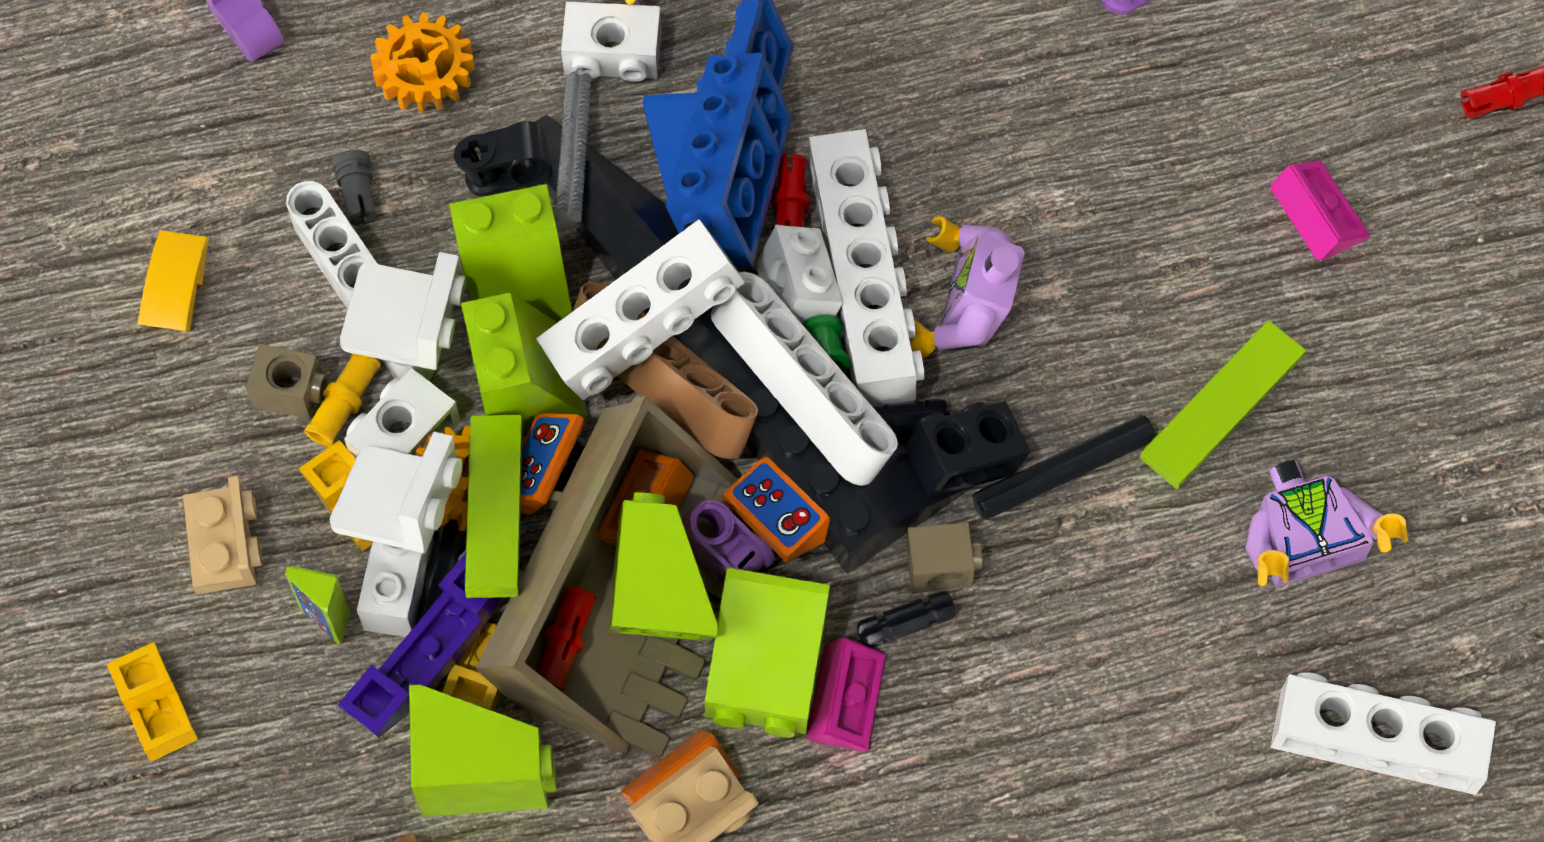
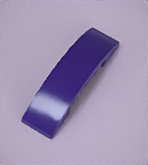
M466 553L439 584L443 591L441 596L379 669L371 665L338 704L343 711L378 738L410 713L409 685H423L434 689L466 652L502 598H466Z

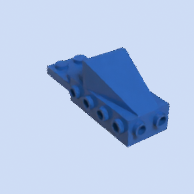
M742 0V3L737 5L735 13L736 25L732 39H729L726 43L725 55L708 57L704 74L698 79L696 93L644 95L642 102L667 196L665 207L679 234L700 219L735 267L753 266L792 119L781 91L792 55L793 44L773 0Z

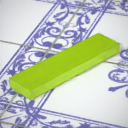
M1268 320L1141 452L1140 459L1178 490L1304 358L1307 350Z
M522 415L471 416L465 569L466 598L518 597Z

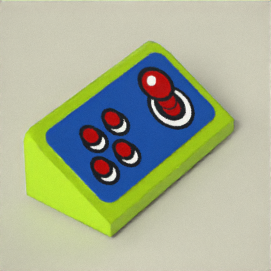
M295 566L287 567L285 575L300 609L331 639L341 645L351 611L336 575Z

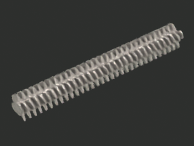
M572 72L566 76L565 102L563 103L564 115L562 116L563 128L561 129L562 141L560 142L562 146H560V168L558 169L559 177L557 182L558 195L556 196L557 209H555L556 228L559 230L565 227L577 229L580 227V220H582V197L584 196L582 193H584V166L586 165L585 153L587 152L585 148H587L586 139L588 137L586 135L588 134L587 122L589 121L588 109L590 108L589 96L591 95V89L589 88L591 87V76L588 73L579 76L577 73Z

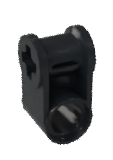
M522 121L498 130L470 135L461 140L454 150V159L458 168L466 172L465 182L469 191L479 197L494 195L522 186L539 184L545 181L544 179H547L552 172L545 129L536 122ZM475 148H479L481 152L480 159L475 151ZM482 172L487 180L486 184L482 182Z

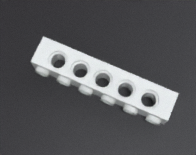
M866 129L809 137V166L824 243L843 300L838 315L844 327L843 341L845 351L851 363L849 367L851 382L870 405L916 400V381L924 380V367L920 350H911L909 338H915V323L912 309H903L901 297L907 296L906 280L903 267L894 268L892 256L898 255V243L894 226L886 227L884 216L890 215V207L886 186H877L876 176L881 175L878 147L869 148ZM846 184H853V185H856V186L848 187V186H844V185H846ZM853 224H863V225H865V226H862V227H854V226H851V225H853ZM870 264L873 265V267L863 268L859 265ZM869 305H879V306H882V308H880V309H869V308H867V306H869ZM886 346L891 348V350L882 352L874 348Z

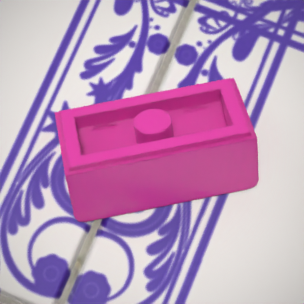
M1322 161L1288 165L1272 182L1270 186L1271 191L1318 261L1328 259L1366 241L1370 237L1368 231Z
M844 637L825 644L806 739L816 743L854 750H868L886 653Z

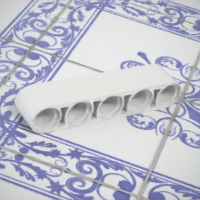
M315 181L298 183L290 189L286 198V205L293 227L348 309L354 289L350 286L356 281L360 266L364 263L377 264V262L328 190L322 184ZM309 208H320V210L315 214H302L305 210ZM335 243L345 244L343 248L337 251L326 250ZM381 359L393 378L399 377L401 379L412 368L429 381L435 371Z
M739 272L745 283L738 287L727 301L713 307L711 319L714 325L837 472L853 484L868 485L874 480L896 450L898 444L896 435L772 288L755 274Z

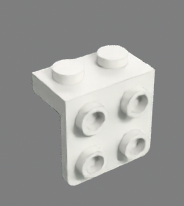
M439 252L433 275L374 263L362 264L358 271L341 332V348L349 353L436 370L442 348L449 349L451 346L455 328V319L450 318L453 305L461 306L464 296L466 277L458 275L459 256Z
M433 432L423 457L371 445L363 447L355 460L331 514L330 524L332 530L339 534L425 554L434 531L438 530L442 523L445 505L452 488L454 489L457 486L462 472V460L457 458L453 436Z

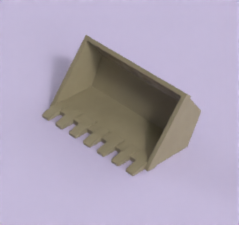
M639 396L634 397L632 402L603 409L563 492L552 491L547 504L544 506L554 511L524 572L519 571L518 597L510 598L476 670L518 708L600 741L607 748L624 755L627 754L631 746L659 758L662 757L669 738L668 735L641 723L648 707L677 719L680 718L687 703L685 696L659 684L665 670L668 669L696 680L703 669L705 661L704 658L678 646L680 639L608 633L616 546L599 539L596 534L639 449L677 458L693 473L692 484L678 510L681 519L701 502L714 500L727 506L739 520H744L722 500L723 493L738 478L649 398ZM697 518L696 525L698 531L707 538H714L715 531L711 522L705 518ZM744 558L740 564L743 565L746 559ZM695 559L707 595L722 600L723 588L717 584L711 574ZM575 586L591 592L597 599L595 604H593L582 634L585 644L580 653H575L564 683V690L561 692L539 675L536 670L547 643L543 639L545 630L548 626H553L564 597L565 588Z

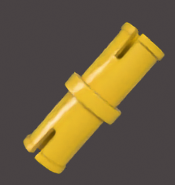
M352 353L350 360L336 382H330L323 391L324 401L310 424L304 430L306 436L312 441L324 447L333 445L335 437L350 414H356L362 406L360 398L375 373L381 367L380 362L376 358Z

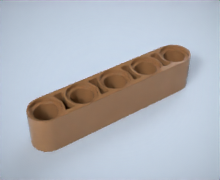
M597 282L583 284L580 288L574 310L608 285ZM642 311V312L639 314L637 320L643 318V317L646 316L647 314H645V313ZM671 336L653 349L652 354L646 360L639 364L631 365L617 376L640 396L649 398L706 451L725 459H735L742 455L758 413L757 405L674 336ZM609 338L602 340L596 350L602 348Z

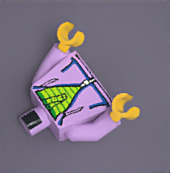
M942 216L934 217L931 220V223L942 230L934 238L927 237L926 240L948 253L954 252L959 246L962 248L958 252L940 326H937L934 332H930L921 323L914 320L915 338L909 339L911 350H920L922 359L928 357L936 346L939 350L968 346L984 348L1010 312L1025 250L1020 246L1014 245L1012 238L1002 229L993 226L967 224L961 228Z
M1290 460L1274 466L1269 471L1276 491L1264 496L1259 511L1252 516L1245 550L1258 571V585L1266 586L1267 577L1271 575L1275 588L1365 561L1374 543L1372 538L1377 539L1378 548L1384 553L1392 549L1390 538H1400L1404 543L1408 542L1409 538L1406 520L1401 515L1394 513L1383 515L1347 488L1339 487L1331 476H1324L1306 482L1298 462Z

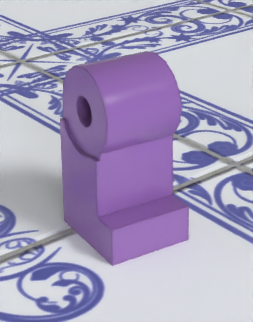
M206 0L210 12L250 62L255 61L285 43L277 24L264 8L261 0Z

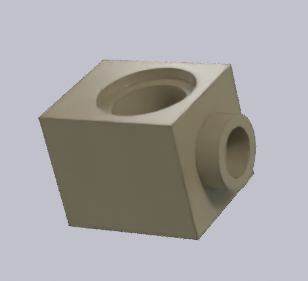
M259 344L245 388L253 408L311 419L315 403L321 404L324 399L323 391L327 387V375L323 374L315 354ZM289 377L300 378L299 382L293 387H279L280 383Z
M969 522L909 527L907 529L906 552L912 593L972 587L974 571L982 569V552L980 540L970 538Z

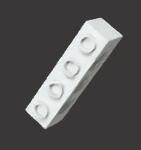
M699 219L536 339L564 383L582 400H585L590 395L605 390L611 384L613 378L631 365L639 364L646 360L652 354L653 349L672 335L686 331L693 324L694 319L712 306L727 301L734 294L735 290L745 283V280L717 240ZM691 278L686 287L678 290L679 285L683 281ZM650 308L646 316L637 320L643 310ZM609 338L602 348L596 350L602 340Z
M1299 673L1297 676L1289 674L1281 689L1270 748L1476 795L1487 781L1496 721L1482 718L1481 713L1468 708H1453L1449 711L1432 707L1429 701L1420 697L1402 696L1396 699L1379 695L1377 689L1367 685L1352 684L1348 687L1330 684L1325 677L1314 673ZM1328 709L1337 712L1342 717L1344 725L1339 727L1328 725L1321 718L1320 711ZM1375 721L1387 723L1393 729L1395 737L1389 739L1380 737L1374 732L1371 723ZM1434 733L1439 735L1446 744V750H1435L1429 747L1424 740L1423 734Z

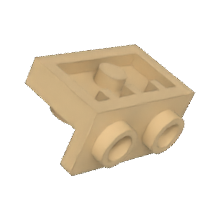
M239 475L228 477L229 487L183 495L192 586L196 595L257 585L255 567L263 566V557L259 537H251L249 523L250 520L257 519V506L253 490L245 491Z
M709 746L629 806L628 810L650 842H710L722 832L730 833L745 824L750 818L749 812L759 802L752 793L744 790L718 749Z

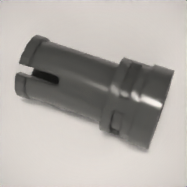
M349 150L337 154L331 162L337 184L342 187L347 220L351 225L359 226L358 215L362 214L363 225L375 221L378 215L375 210L370 186L372 173L369 154L363 150Z

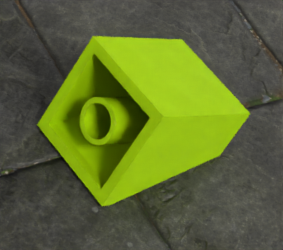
M547 184L449 204L463 274L466 277L469 301L511 292L556 322L561 321L572 313L559 238Z
M511 292L461 303L485 415H522V434L528 433L534 418L538 414H577L584 418L583 421L588 420L584 400L564 383L536 339L558 322Z
M634 493L632 501L624 500L619 510L608 633L710 642L717 636L718 624L677 506L665 504L664 495Z
M727 567L718 618V631L715 637L705 696V717L713 718L715 724L725 728L740 729L744 727V724L765 727L764 731L777 737L790 738L794 737L795 733L806 735L827 618L830 585Z
M409 685L411 788L423 817L548 809L547 792L557 791L556 764L552 756V746L542 744L539 728L423 685Z

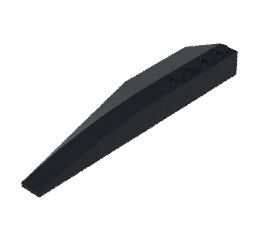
M546 114L535 122L542 125L545 129L552 172L540 184H547L549 196L556 203V196L558 195V169L560 168L559 155H561L560 146H562L560 144L562 141L561 129L563 127ZM586 144L582 220L579 223L580 227L576 230L615 280H617L676 237L679 232L663 201ZM735 267L738 272H748L759 277L758 273L751 267ZM691 278L683 281L679 285L678 290L686 287ZM714 306L694 319L693 324L686 331L672 335L757 405L758 413L746 446L758 461L766 456L769 457L828 514L830 522L823 544L847 574L907 534L909 527H917L968 491V488L928 498L904 448V445L914 431L894 433L898 442L897 448L871 483L861 486L847 481L837 472L716 328L711 319V312ZM650 308L643 310V312L647 314ZM842 337V338H841L842 348H843V351H845L844 341H843V337ZM848 368L847 373L845 375L851 381L850 372Z

